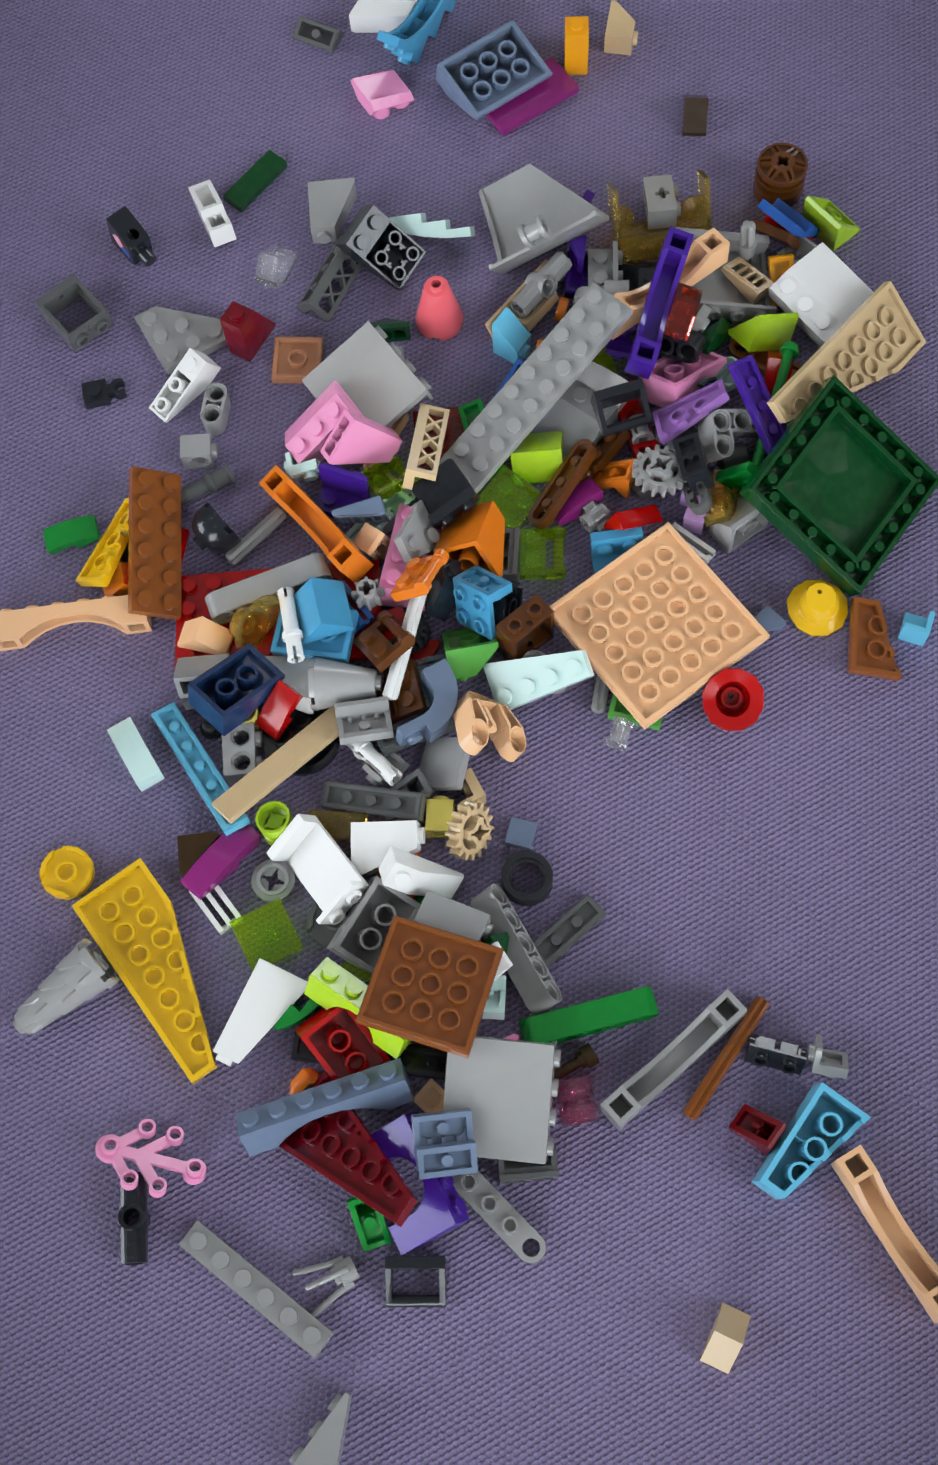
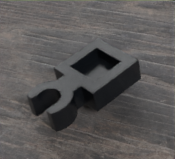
M122 378L114 379L110 384H107L106 379L81 383L84 404L87 409L110 405V398L113 397L116 399L127 397L125 389L117 390L125 386Z

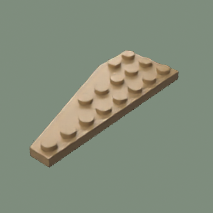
M891 280L883 282L767 402L780 424L795 419L827 378L835 375L853 393L868 384L899 372L926 343Z

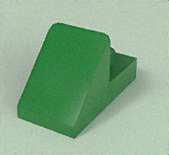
M356 1197L346 1199L364 1252L392 1243L383 1215Z

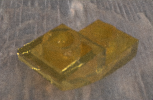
M722 486L712 491V508L703 517L707 527L732 519L738 502L737 487L728 489L727 486Z
M309 810V815H315L333 839L351 840V822H367V814Z

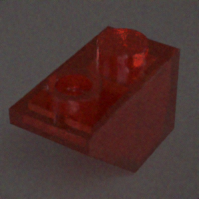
M678 282L664 334L669 335L673 339L688 340L700 305L702 290Z

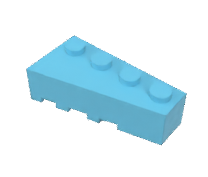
M823 1082L813 1085L753 1178L752 1183L776 1200L785 1199L815 1168L828 1159L832 1152L843 1142H846L871 1117Z

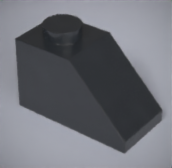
M449 558L446 565L441 566L431 582L432 587L426 597V616L442 620L449 618L455 605L453 577L462 573L460 561Z

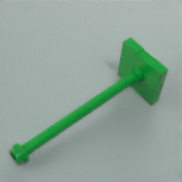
M784 342L780 348V353L783 357L771 397L786 383L792 359L799 355V346L794 342ZM760 438L758 439L752 463L748 461L717 471L715 481L739 493L763 462L766 451Z

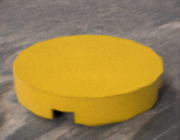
M67 845L47 854L41 863L39 875L44 889L57 899L70 900L78 898L87 892L94 880L95 867L90 856L79 847Z

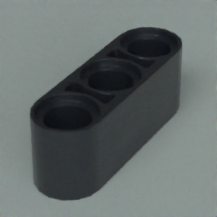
M666 323L658 355L684 363H692L705 349L706 339L697 331ZM637 327L631 332L630 340L632 344L636 334Z

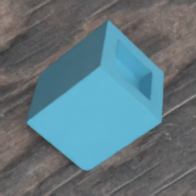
M930 610L927 618L906 612L897 639L923 647L930 634L936 612Z

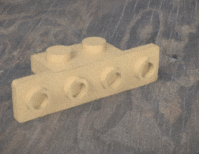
M544 260L535 271L539 272L549 260ZM524 281L485 323L491 338L492 324L505 307L509 308L527 331L530 332L559 300L557 292L551 298L544 297L526 318H522L512 310L510 303L525 287Z

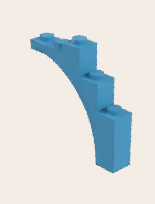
M419 0L410 15L397 28L390 32L379 30L376 40L384 42L383 47L391 50L392 54L397 55V61L410 65L411 61L419 63L428 36L436 38L445 10L453 13L456 0Z

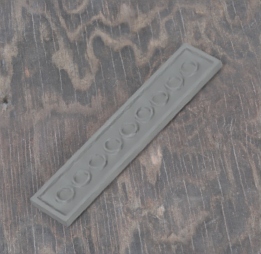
M593 283L443 455L439 465L447 459H453L476 493H478L633 314L632 309Z

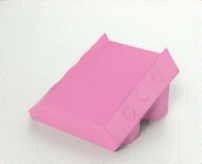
M392 69L350 80L358 101L370 116L373 115L376 119H384L389 116L390 109H403L409 105V102L414 101L411 91Z

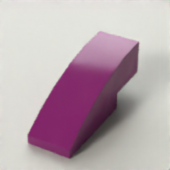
M249 824L228 836L223 833L181 879V884L201 900L239 868L240 861L259 846L261 834Z

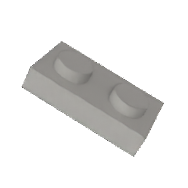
M387 696L346 701L334 705L340 745L394 738Z

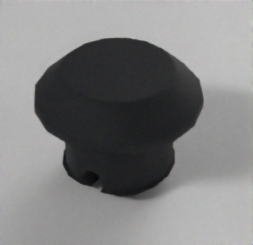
M204 719L200 727L202 735L207 739H216L221 736V733Z

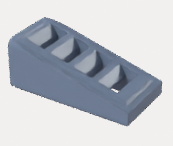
M379 495L331 511L338 524L390 521L386 504Z

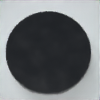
M329 708L314 711V714H307L294 709L290 715L292 718L291 722L278 740H275L263 730V750L267 758ZM339 737L292 775H311L326 768L339 751Z

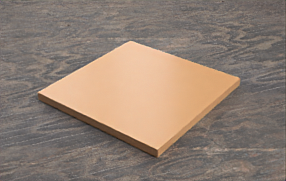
M669 522L549 606L554 611V624L577 651L586 650L592 669L644 730L707 685L712 676L723 669L730 668L770 637V634Z

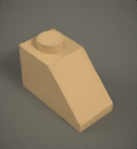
M611 0L605 32L604 53L631 56L632 47L637 46L639 31H635V20L616 0Z

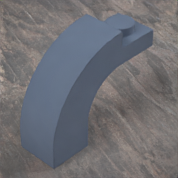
M446 659L422 670L420 680L430 697L431 707L423 715L397 727L395 739L400 747L406 744H416L423 736L431 744L441 737L449 727L457 704L458 685L454 672Z

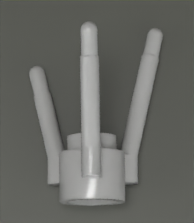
M341 1255L330 1261L292 1271V1275L297 1276L333 1267L330 1269L331 1273L305 1286L306 1290H311L333 1279L337 1286L343 1283L340 1288L311 1312L314 1317L319 1315L345 1291L355 1286L354 1280L360 1278L351 1256L343 1259Z

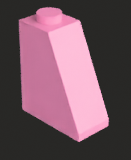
M345 408L320 452L327 462L332 465L390 462L394 454L399 451L402 439L393 429Z

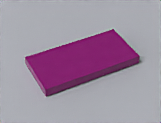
M553 57L544 61L552 72L551 77L485 115L503 136L579 92V86Z

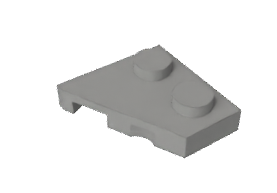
M422 500L412 505L411 508L413 510L410 516L404 519L402 529L397 532L394 538V542L405 563L434 550L440 538L438 531L428 517L429 513Z

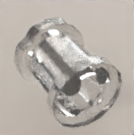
M616 716L612 719L613 727L609 737L605 739V744L610 748L626 751L628 737L636 725L629 719Z

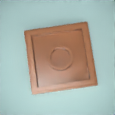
M275 337L271 375L272 383L304 384L301 380L323 361L324 338Z

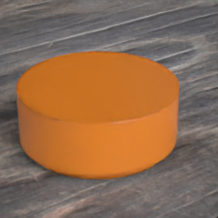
M560 297L554 321L560 322L566 315L570 302L569 298Z

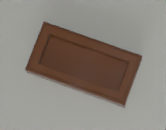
M756 218L752 220L756 225L755 231L758 234L769 235V239L798 250L801 242L790 232Z

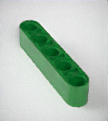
M651 986L531 1016L520 1020L518 1024L523 1041L542 1043L557 1041L558 1044L649 1020L659 1016L660 1013Z

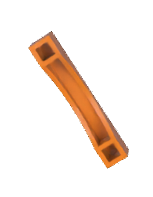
M277 465L259 482L265 491L313 538L338 570L350 580L358 582L374 566L308 494Z

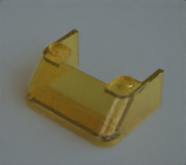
M697 170L698 195L688 196L682 201L681 217H677L676 227L710 230L712 229L710 178L703 170ZM607 182L609 219L613 241H618V250L623 252L622 261L636 262L658 259L669 228L648 230L646 221L634 223L632 210L628 206L618 205L617 189L612 182Z

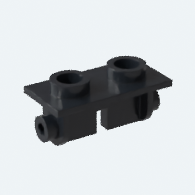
M758 1034L755 1037H749L748 1050L744 1061L751 1062L757 1066L775 1068L788 1074L801 1075L807 1060V1050L802 1049V1046L781 1041L780 1049L778 1050L774 1049L775 1039Z

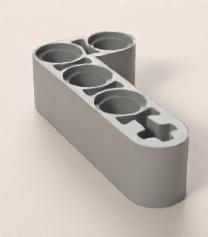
M717 409L698 421L699 438L705 449L707 460L710 463L727 458L733 454L734 438L759 437L747 409ZM794 419L789 422L783 423L786 430L792 424Z

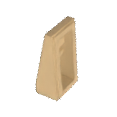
M737 257L721 268L723 274L751 304L767 296L769 288L774 284L771 279L741 257ZM738 266L740 269L734 271L732 268Z

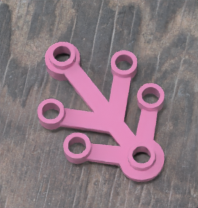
M151 1119L142 1120L139 1123V1128L120 1137L114 1134L104 1135L96 1143L95 1153L97 1157L104 1163H111L120 1177V1185L125 1190H133L137 1187L138 1174L136 1171L128 1169L124 1159L132 1160L136 1163L149 1186L150 1195L155 1198L165 1195L167 1182L164 1178L157 1176L152 1166L182 1173L184 1181L190 1185L200 1184L205 1179L206 1165L202 1160L192 1158L188 1161H183L156 1154L170 1146H178L183 1142L184 1131L179 1126L170 1127L165 1136L139 1149L129 1146L142 1138L150 1139L155 1135L156 1123ZM149 1126L152 1130L146 1132L142 1128ZM176 1133L180 1137L173 1139L170 1135ZM113 1145L115 1146V1148L112 1150H108L105 1148V1146ZM195 1166L200 1168V1170L192 1171L190 1167ZM127 1177H132L134 1181L132 1183H127L124 1181V1179ZM156 1184H160L163 1188L161 1190H155L153 1186Z

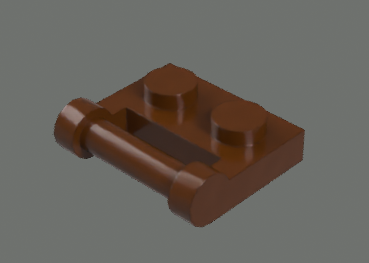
M384 610L378 614L377 621L362 631L353 640V643L382 672L414 645L415 637L409 631H405L394 620V616L389 611ZM389 629L398 639L394 645L382 634L385 630Z

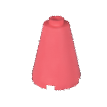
M432 276L424 284L415 321L419 332L423 336L431 340L432 338H439V341H445L454 337L461 330L464 316L448 281L441 276Z

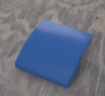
M779 198L773 205L762 199L757 206L795 236L813 237L820 233L816 226Z

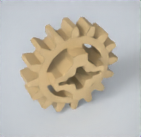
M465 800L464 805L458 804V812H451L453 819L452 821H447L449 830L445 832V835L449 836V840L446 842V846L451 847L449 853L455 855V858L474 861L475 856L481 857V849L487 850L486 841L492 839L490 832L494 829V826L489 823L493 816L488 815L490 809L485 807L484 803Z

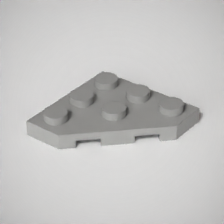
M154 306L134 317L168 375L174 372L189 348L209 355L227 345L220 319L158 306Z

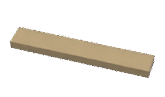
M335 707L326 710L212 802L213 808L232 824L339 737Z

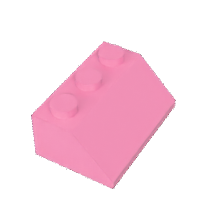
M335 380L285 432V447L297 463L314 458L321 462L324 459L320 450L345 408L364 416Z

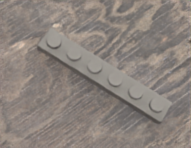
M196 1221L178 1244L313 1358H317L334 1335L333 1331L200 1221Z

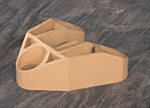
M467 691L458 700L453 717L459 745L466 753L477 755L488 743L489 737L500 756L506 761L514 762L525 751L526 737L523 726L507 705L472 691Z

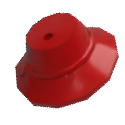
M723 669L710 678L702 692L703 710L710 723L725 731H743L758 720L764 708V689L754 675L743 669Z

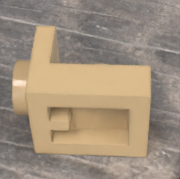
M470 767L466 770L462 791L465 797H471L465 800L485 804L486 794ZM465 800L459 802V804L464 805Z

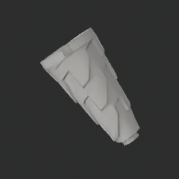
M83 938L74 945L75 948L55 967L56 969L37 987L38 989L17 1008L18 1011L14 1015L13 1025L20 1034L28 1033L31 1035L41 1031L60 1016L66 1015L107 988L111 989L120 981L119 977H113L117 972L104 953L98 947L92 951L87 948L92 943L90 940Z

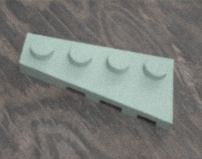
M586 650L486 663L483 666L494 700L507 705L510 710L594 676Z

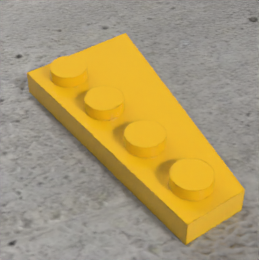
M129 498L124 499L75 581L82 587H108L129 541Z

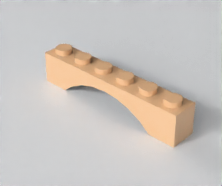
M714 227L691 244L674 298L728 262L730 242ZM651 282L635 290L613 295L630 307L633 314L611 338L612 340L639 323Z
M128 594L123 596L106 595L100 599L93 600L82 598L70 603L54 602L47 606L29 605L24 609L16 610L6 608L0 610V651L25 648L34 639L49 630L78 622L105 624L125 634L152 631V617L128 613Z
M859 1145L832 1162L831 1166L931 1320L936 1324L938 1323V1265L907 1225L889 1195L877 1168L863 1147Z

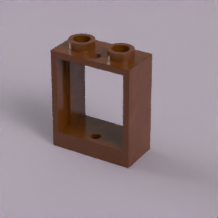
M537 593L496 625V636L499 646L497 651L506 660L522 659L526 652L540 649L554 637V611ZM532 643L533 646L528 647L527 644Z

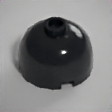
M208 502L195 513L192 519V530L196 536L193 538V541L202 551L207 548L213 553L221 554L228 552L241 542L239 537Z

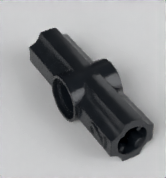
M137 1172L138 1185L135 1189L125 1190L120 1185L118 1222L121 1226V1265H142L148 1263V1225L150 1223V1215L147 1211V1182L141 1172ZM127 1177L124 1179V1181L127 1183H132L134 1179L132 1177ZM134 1211H139L140 1220L137 1224L130 1226L128 1223L129 1215Z

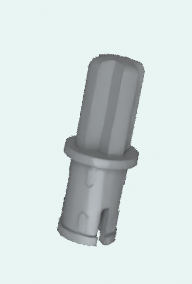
M745 220L741 226V236L738 240L739 257L748 263L750 259V265H753L755 262L754 251L757 247V240L755 239L756 225L753 221Z

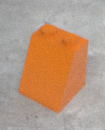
M491 500L477 504L470 511L465 513L463 511L456 516V520L452 524L442 529L433 553L437 549L446 550L451 559L460 561L462 572L477 565L502 578L505 518L495 502Z

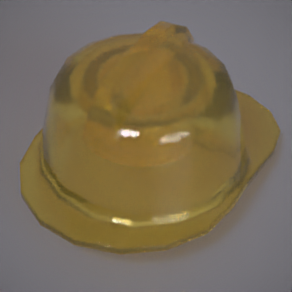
M262 596L255 600L252 605L239 608L232 615L229 633L235 638L238 649H241L248 643H251L255 648L260 646L279 616L280 604L275 596Z

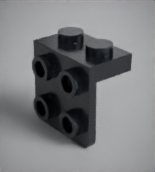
M447 459L439 465L436 481L421 478L413 484L412 492L417 499L423 501L429 513V519L438 529L452 524L456 520V516L463 511L464 513L470 511L477 505L476 502L481 499L453 459Z

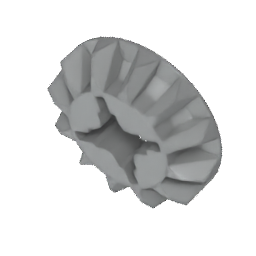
M269 859L256 867L252 874L251 883L258 897L266 902L274 901L278 903L279 900L288 898L290 892L294 889L296 877L289 864L284 861H272ZM278 874V880L282 884H275L270 891V883L266 879L273 878L274 875Z

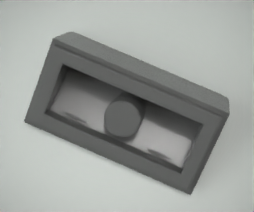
M300 15L293 39L334 53L344 36V32Z

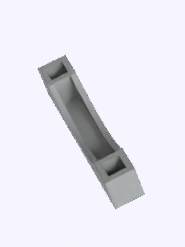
M727 989L664 1050L600 1104V1111L620 1131L736 1025L748 1010Z

